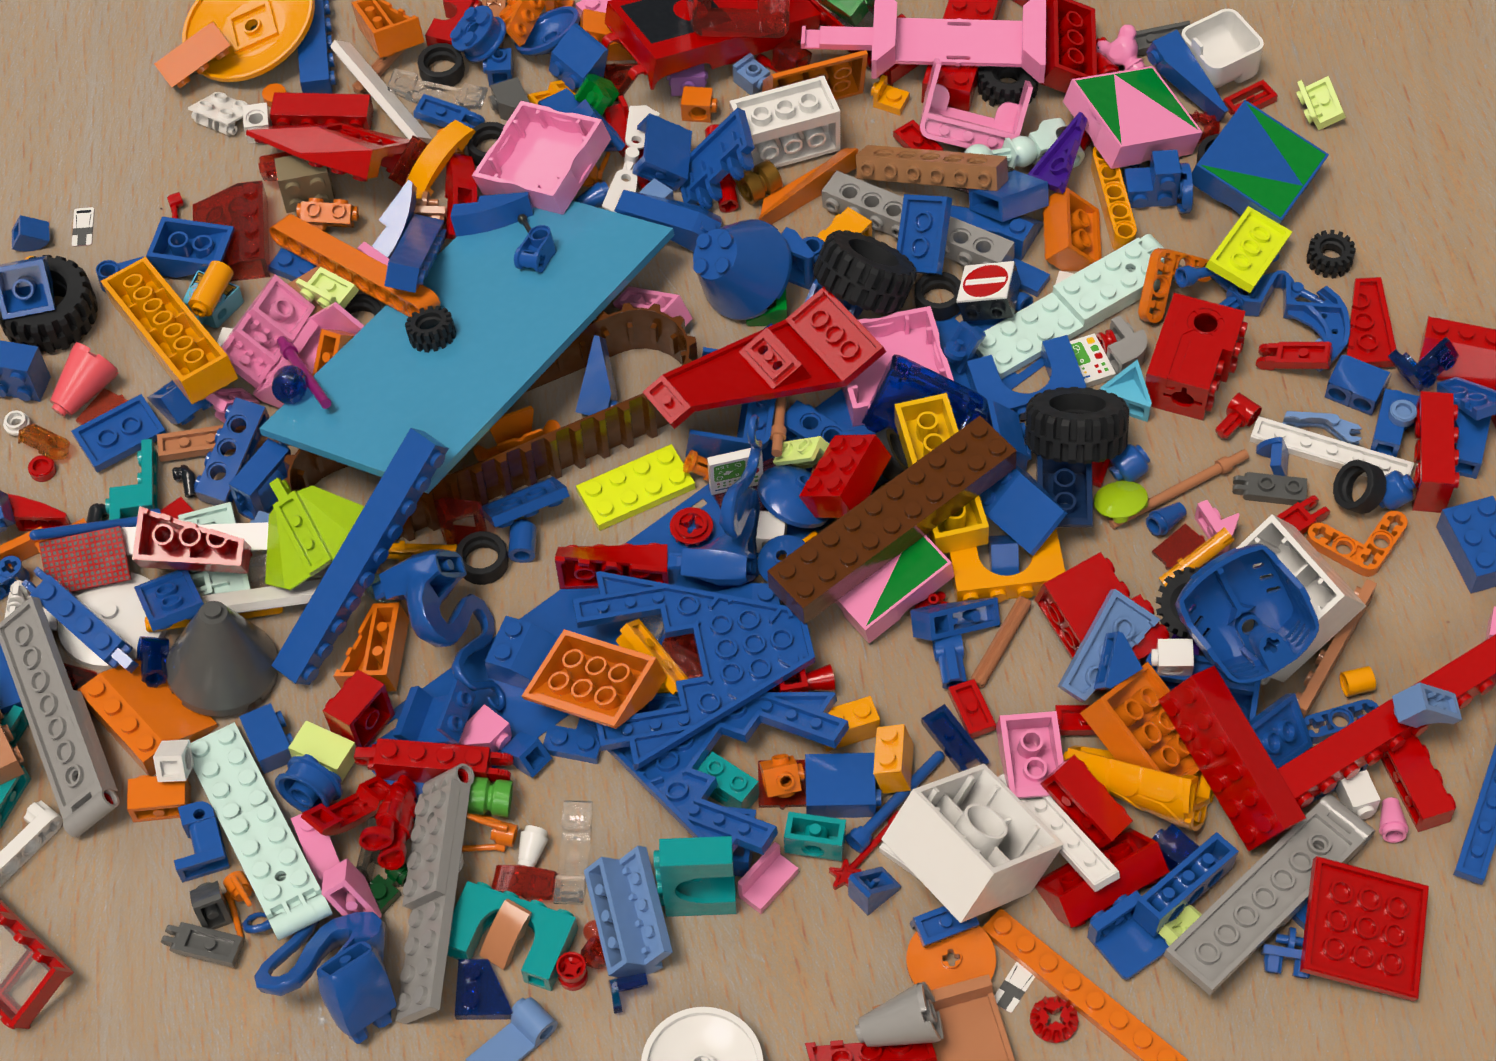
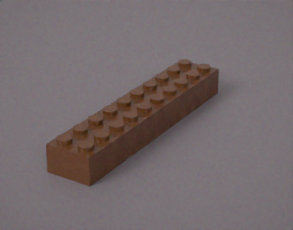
M978 416L767 571L769 588L805 625L1016 468L1017 450L981 416Z

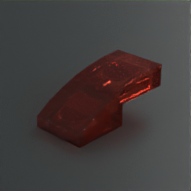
M497 865L492 888L502 893L504 891L513 892L518 896H522L526 901L552 900L558 873L537 867Z

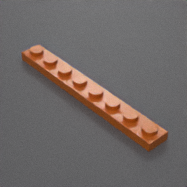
M1002 908L982 927L995 945L1017 961L1061 999L1070 1000L1071 1005L1078 1013L1137 1061H1188L1181 1053Z

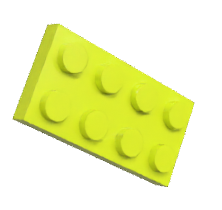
M1248 206L1205 267L1237 287L1251 293L1289 239L1292 231Z
M672 444L576 485V491L599 531L696 489L691 475L683 472V462Z

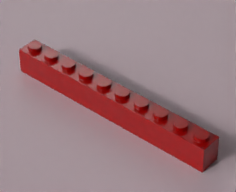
M1496 634L1419 682L1455 693L1459 709L1465 708L1471 703L1473 697L1478 694L1485 695L1489 693L1496 684ZM1390 699L1277 770L1302 809L1308 806L1316 795L1321 792L1327 794L1336 787L1337 782L1344 778L1346 780L1353 778L1360 771L1361 767L1366 764L1371 766L1378 762L1385 752L1390 749L1392 751L1399 749L1409 737L1420 736L1427 730L1430 724L1415 728L1398 723V719L1394 714L1393 699Z

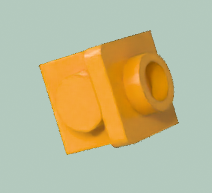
M882 75L879 82H875L871 89L873 107L900 116L910 99V92L887 85V76Z

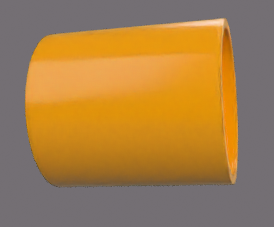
M1370 666L1340 672V685L1346 697L1376 689L1375 676Z

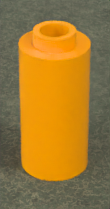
M220 261L210 262L188 302L192 313L196 316L212 315L234 274L227 264Z

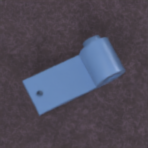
M521 998L512 1007L511 1023L472 1053L465 1061H521L552 1035L558 1023L534 998Z

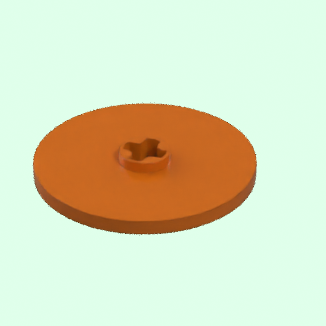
M980 926L923 947L916 931L907 949V970L914 985L926 982L931 990L988 974L992 980L996 968L995 948L989 935ZM949 953H953L954 958L960 959L955 961V966H949L948 961H943V959H947Z

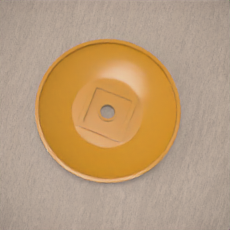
M196 0L185 20L182 43L214 21L231 44L227 48L230 53L219 61L216 57L208 62L210 67L201 74L209 79L220 82H238L252 79L281 64L301 44L313 20L315 0ZM257 25L255 29L251 30V27Z

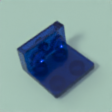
M1445 337L1418 363L1407 352L1402 355L1396 349L1388 357L1398 372L1420 392L1424 388H1430L1436 382L1437 376L1441 372L1453 367L1459 354L1451 341Z

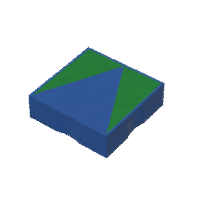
M1244 100L1192 171L1193 185L1213 199L1228 205L1240 216L1249 206L1281 224L1296 200L1303 194L1318 173L1329 154Z

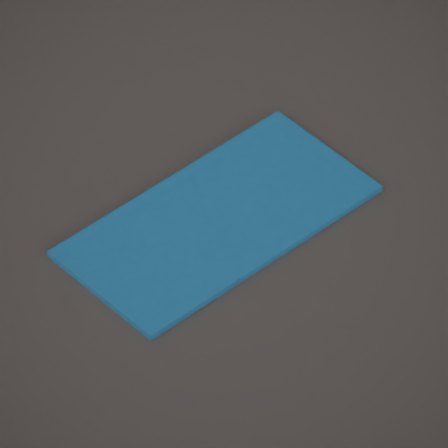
M576 201L570 203L564 215L533 207V215L527 218L531 229L539 225L548 226L556 247L555 255L550 259L543 272H536L534 269L526 267L524 269H517L514 265L515 251L528 235L523 224L519 222L488 232L457 236L437 255V259L434 260L433 266L430 268L428 277L425 278L424 286L434 291L441 302V309L445 307L452 315L456 329L455 339L452 338L453 342L451 344L446 343V348L444 349L441 346L438 347V351L435 352L433 349H430L429 352H424V349L421 352L417 351L416 348L414 349L411 346L406 332L405 322H407L408 316L386 305L314 375L318 384L331 400V406L327 409L322 408L310 389L304 384L287 401V404L285 403L259 428L261 435L382 477L410 428L425 431L449 448L445 454L443 464L436 469L431 478V484L425 491V493H429L675 235L674 230L671 227Z

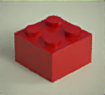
M359 669L344 682L341 690L334 698L328 700L325 708L322 710L330 731L355 742L356 747H368L395 715L385 684Z

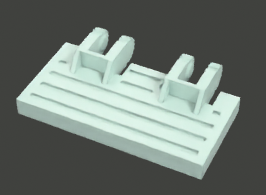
M231 502L178 515L179 520L192 522L197 525L236 524ZM190 570V576L200 596L251 589L248 574Z

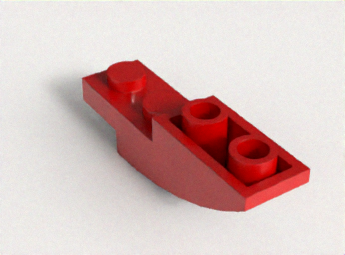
M454 153L446 164L445 198H448L447 239L454 240L456 238L450 217L453 204L477 202V184L472 177L475 171L472 156Z

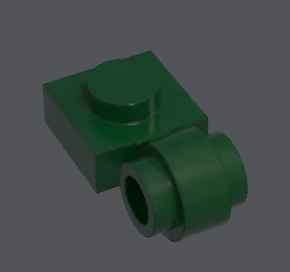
M405 862L396 870L385 869L387 874L386 880L378 874L368 884L382 915L401 896L400 891L396 887L399 885L403 887L406 882L408 867Z

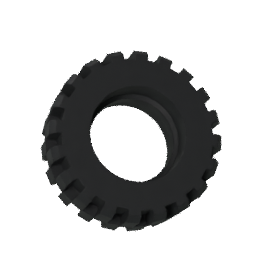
M837 230L826 237L813 267L814 276L818 283L824 286L828 292L835 294L837 298L843 299L853 306H859L861 309L872 310L875 313L883 312L885 314L895 313L904 306L917 277L914 264L909 261L908 257L899 253L897 249L891 248L888 244L875 240L873 237L865 236L858 232L853 233L848 230Z
M42 255V257L47 256L53 281L54 296L64 297L63 300L55 306V310L4 320L0 309V325L10 342L38 346L41 353L42 351L54 353L56 349L62 348V350L69 348V345L73 342L76 343L82 340L81 336L83 334L87 335L92 328L90 324L95 323L98 304L89 278L83 268L78 267V264L72 260L67 261L64 257L56 256L52 258L51 255Z
M1060 387L1055 390H1044L1043 393L1039 392L1027 403L1025 443L1034 454L1040 455L1044 459H1053V461L1060 463L1068 462V464L1099 463L1120 455L1128 445L1129 407L1123 398L1118 397L1114 393H1107L1106 390H1095L1089 387Z

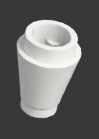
M526 825L524 831H521L517 863L519 868L529 871L534 870L548 842V838H546L548 832L545 829Z

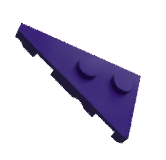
M1082 112L1075 116L1027 174L1047 181L1049 190L1061 194L1066 190L1088 121Z

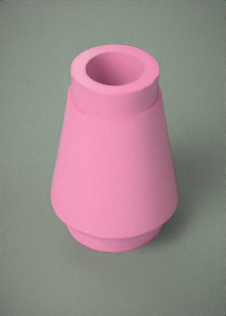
M1386 798L1382 801L1379 833L1387 842L1397 843L1403 841L1409 828L1400 802L1396 798Z

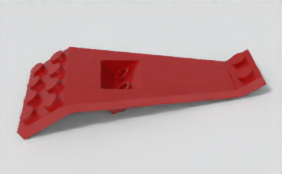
M823 286L785 320L662 374L643 391V394L675 429L696 411L845 387L887 351L846 307Z

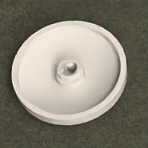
M131 572L132 580L71 592L133 647L132 651L128 654L133 660L153 653L166 634L167 630L147 632L146 615L134 589L135 586L151 581L142 575ZM58 622L57 630L60 641L67 654L74 661L93 670L106 671L112 669L111 666L100 659L61 622Z
M694 1007L671 1015L654 1029L645 1044L641 1061H763V1055L756 1035L740 1018L718 1008Z

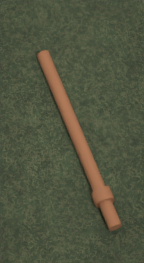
M787 396L776 398L774 425L771 428L770 435L772 440L771 454L775 457L782 455L783 442L786 440L787 429L784 424Z
M1243 449L1230 457L1224 456L1216 460L1215 464L1149 498L1148 506L1139 513L1129 517L1127 522L1218 474L1224 475L1232 471L1234 466L1249 459L1248 452ZM1113 518L1108 520L1112 529L1125 524L1115 523Z

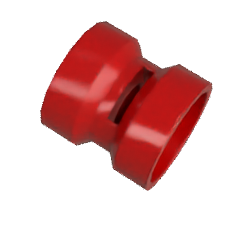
M567 952L559 957L556 963V970L560 985L569 991H577L583 988L588 981L586 962L581 954Z

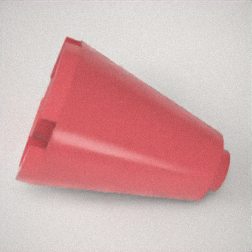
M78 342L74 344L50 399V402L53 404L51 408L63 417L66 414L72 416L114 380L119 373L117 368L100 354L95 355L89 352L91 350L89 347Z

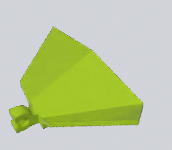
M276 478L269 483L279 501L272 505L273 510L268 518L265 584L293 590L332 563L365 506L313 485L291 492L286 480L281 481L280 478Z

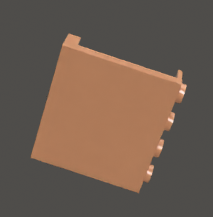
M989 974L931 990L936 1001L932 1003L935 1011L940 1013L944 1038L941 1041L932 1043L937 1061H1015L993 994V986Z

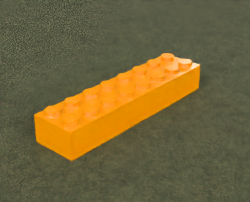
M146 257L101 281L112 305L192 405L238 379L228 355Z

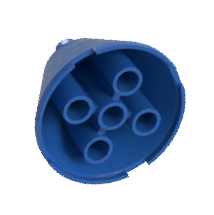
M757 219L743 220L707 233H702L697 237L693 253V269L697 273L704 295L711 307L727 318L748 320L764 314L768 311L767 307L776 298L780 299L789 282L792 268L789 244L775 226Z

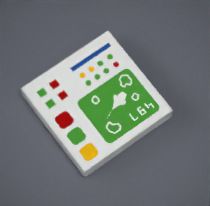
M1095 333L1070 341L1087 387L1109 381L1116 376Z
M751 448L707 458L711 495L726 492L741 477L747 466ZM762 451L756 474L749 487L758 485V481L763 474Z

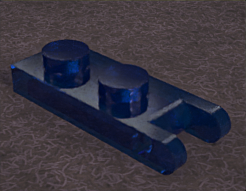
M945 704L922 717L921 724L959 772L967 770L966 765L975 759L980 764H989L988 758Z

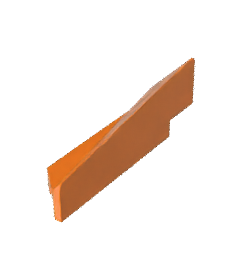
M841 149L825 163L765 197L759 220L772 225L821 196L822 189L836 170L847 174L856 168L858 149Z

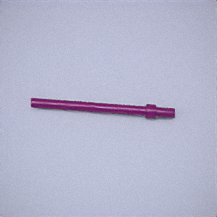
M279 337L277 344L283 357L291 362L321 407L324 409L329 408L331 400L299 357L295 345L289 342L286 337Z

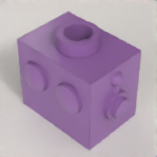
M703 63L668 75L667 80H669L668 84L671 86V96H682L684 86L705 87L708 71L704 70Z

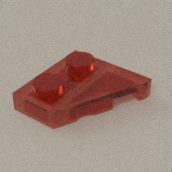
M413 135L388 178L400 187H403L413 166L428 144Z

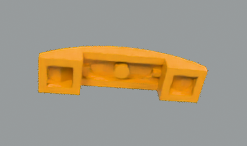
M454 120L432 139L421 153L407 178L417 187L416 198L422 199L423 192H429L431 197L434 191L430 187L457 149L461 152L475 134L476 131Z

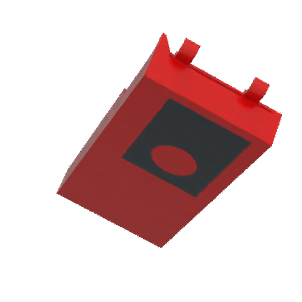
M809 0L607 1L605 24L612 33L605 35L601 43L606 48L613 42L621 43L639 64L630 68L628 71L629 77L634 81L640 74L648 75L650 89L654 90L655 85L661 78L703 63H708L711 69H715L724 65L735 64L749 53L757 55L799 41L802 36V26H806V30L819 29L821 13Z

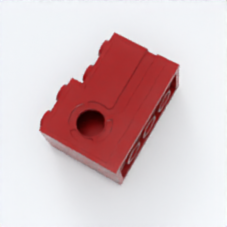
M1177 293L1173 294L1146 373L1145 384L1152 402L1151 407L1203 421L1206 411L1211 412L1215 400L1214 395L1219 389L1220 382H1227L1229 373H1235L1238 356L1242 352L1245 341L1244 337L1248 327V323L1244 322L1246 311Z
M1101 552L1045 582L1035 597L1036 603L1071 659H1073L1109 591L1116 589L1130 599L1128 587L1123 581L1120 582L1114 573L1115 568L1110 559L1104 558ZM1141 594L1131 599L1153 615L1155 614L1151 603L1148 600H1144ZM1158 622L1155 626L1151 627L1144 635L1145 637L1132 648L1141 666L1146 663L1151 649H1156L1158 639L1170 638L1167 628L1162 623L1159 624Z

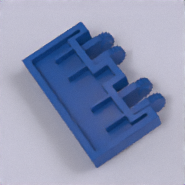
M737 107L690 153L688 180L680 186L683 202L694 205L699 203L701 207L709 210L713 206L712 200L719 201L722 198L720 181L728 173L739 181L744 177L743 168L746 171L754 168L751 152L755 147L745 110Z

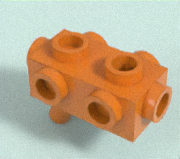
M308 198V202L301 201V203L297 204V217L322 231H326L327 226L354 228V221H358L359 207L348 204V200L334 199L333 203H323V199Z

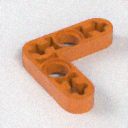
M1155 249L1149 258L1138 308L1140 319L1144 322L1157 323L1163 318L1172 277L1175 276V271L1179 268L1181 259L1185 260V266L1189 265L1194 268L1205 267L1209 260L1170 249ZM1211 277L1200 278L1198 282H1208ZM1159 279L1161 283L1158 292H1155L1153 288L1154 282Z
M1387 512L1365 544L1324 523L1312 524L1308 529L1306 539L1319 553L1362 576L1371 577L1380 570L1404 535L1408 521L1402 512ZM1397 522L1398 525L1393 528L1392 532H1388L1390 524ZM1319 534L1324 535V537H1321L1320 539L1315 538V536H1318ZM1331 539H1333L1332 546H1328V543H1330ZM1383 539L1388 543V547L1379 548L1374 544V540ZM1346 545L1350 548L1351 552L1341 554L1337 551L1336 547ZM1371 554L1374 555L1372 563L1368 566L1363 564L1369 559Z

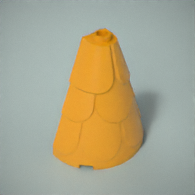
M1075 745L1069 747L1068 751L1064 752V761L1075 754L1079 760L1086 764L1091 774L1106 787L1110 795L1141 811H1146L1176 826L1192 831H1198L1208 816L1207 806L1213 802L1214 793L1200 770L1194 775L1187 774L1181 777L1115 760L1109 750Z

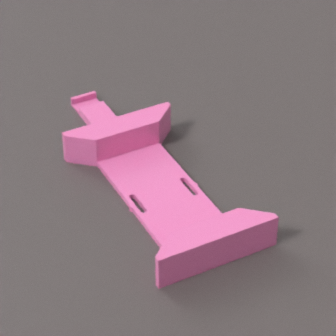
M875 0L873 27L820 26V30H806V26H802L801 49L872 51L871 79L878 78L894 64L933 65L934 59L939 58L941 65L1022 67L1038 83H1044L1046 65V0H1029L1023 5L1022 21L969 20L961 18H897V2L895 0Z

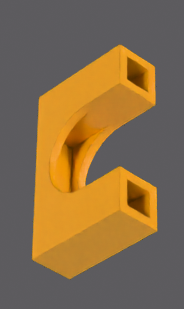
M1056 529L1034 556L1030 554V565L1024 571L1015 575H998L986 569L979 559L977 546L947 553L954 571L952 584L956 602L992 597L998 598V603L1020 596L1029 599L1037 596L1045 582L1065 572Z

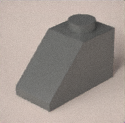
M518 77L490 85L492 93L491 96H488L492 110H497L501 119L508 121L520 101L529 102Z
M218 881L203 883L196 889L189 891L193 910L202 927L215 930L233 923L224 893Z

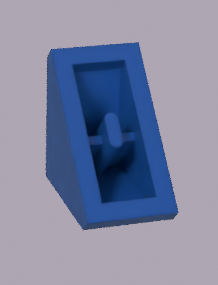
M1009 535L989 536L990 571L1004 576L1018 574V543Z
M1122 632L1106 633L1094 685L1096 690L1111 689L1143 669Z
M883 867L852 873L848 878V896L867 916L902 887Z

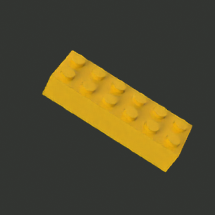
M947 393L894 404L895 425L908 468L959 431ZM977 496L928 533L930 540L943 554L988 544L989 525L980 496Z

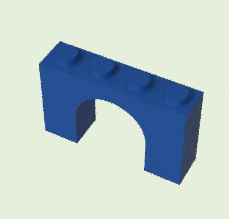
M1068 335L1042 341L1041 356L1050 380L1042 389L1033 393H1018L1009 389L1002 382L992 355L967 361L966 376L981 417L986 421L987 401H994L1017 412L1019 420L1026 419L1027 403L1035 394L1043 393L1044 390L1048 389L1055 390L1060 387H1087Z
M1385 388L1370 450L1397 457L1403 433L1406 429L1415 425V421L1407 427L1396 426L1390 421L1388 416L1390 406L1397 400H1408L1416 406L1419 396ZM1458 408L1457 420L1454 421V427H1458L1459 434L1458 441L1454 443V447L1459 450L1458 465L1455 466V472H1459L1460 476L1476 479L1482 464L1491 416L1476 421Z

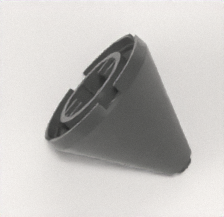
M210 601L201 606L168 652L165 664L168 686L172 694L174 693L182 701V705L193 712L218 717L239 714L249 710L248 705L259 698L261 700L265 699L273 689L279 671L271 665L277 657V650L271 638L262 629L223 603Z

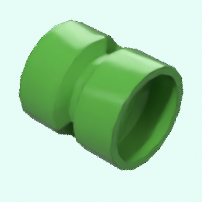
M474 777L470 787L468 813L485 815L487 811H490L492 816L509 818L513 781L499 779L494 784H491L488 778Z

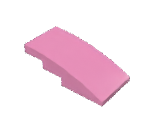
M276 274L256 297L221 346L228 355L235 372L255 388L262 383L272 366L282 356L277 339L284 336L289 342H293L315 308L312 303Z

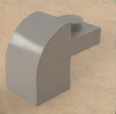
M1120 315L1112 318L1110 329L1113 331L1117 342L1108 345L1106 356L1117 375L1137 359L1140 367L1143 365L1147 347V336L1143 329L1134 333L1132 326L1126 323Z

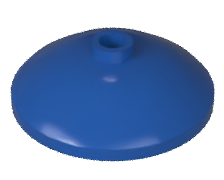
M564 6L540 15L525 44L519 47L515 43L516 49L519 53L528 56L551 53L570 27L575 23L579 25L580 14L578 10L571 6Z
M780 465L767 469L761 475L757 485L759 498L765 508L779 520L800 528H816L830 520V518H815L799 497L807 480L812 475L810 471L798 466Z

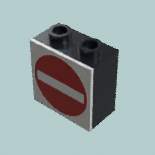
M1014 261L965 265L957 297V304L963 321L1014 317L1021 285Z

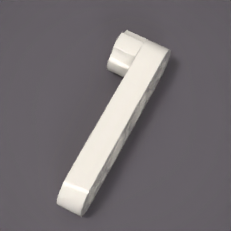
M43 801L34 802L27 808L24 820L28 825L0 851V887L62 826V817Z

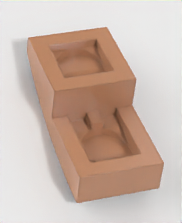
M506 899L489 929L479 956L503 970L508 967L517 942L524 937L532 912Z

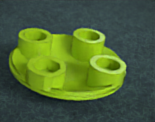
M1116 481L1100 488L1094 496L1095 509L1103 516L1113 518L1115 523L1120 524L1127 522L1129 517L1139 513L1149 504L1147 491L1143 486L1135 482Z

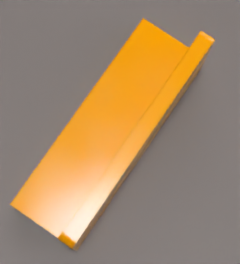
M640 619L626 623L620 629L622 634L616 639L618 645L656 657L666 675V679L659 688L658 693L676 694V681L689 678Z

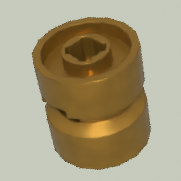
M769 160L754 166L753 172L751 170L743 172L744 177L739 181L736 180L740 194L751 205L762 200L765 197V193L770 195L783 186L780 173Z

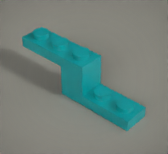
M152 439L141 440V451H137L138 464L141 467V472L137 473L138 484L109 488V498L105 499L109 520L138 516L139 506L147 509L158 508V453Z
M13 705L9 713L5 714L1 720V725L7 724L14 737V740L10 741L12 748L16 746L29 725L24 709ZM23 765L21 767L25 774L0 785V829L31 780Z

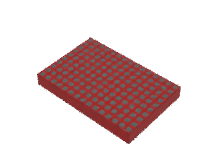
M121 526L39 542L44 572L59 581L70 592L132 580Z

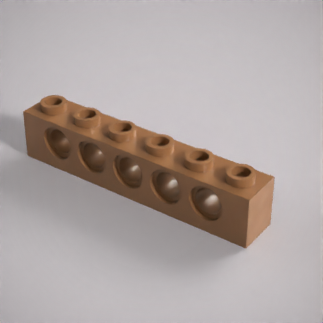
M867 145L856 154L857 179L998 191L1008 181L1007 156Z

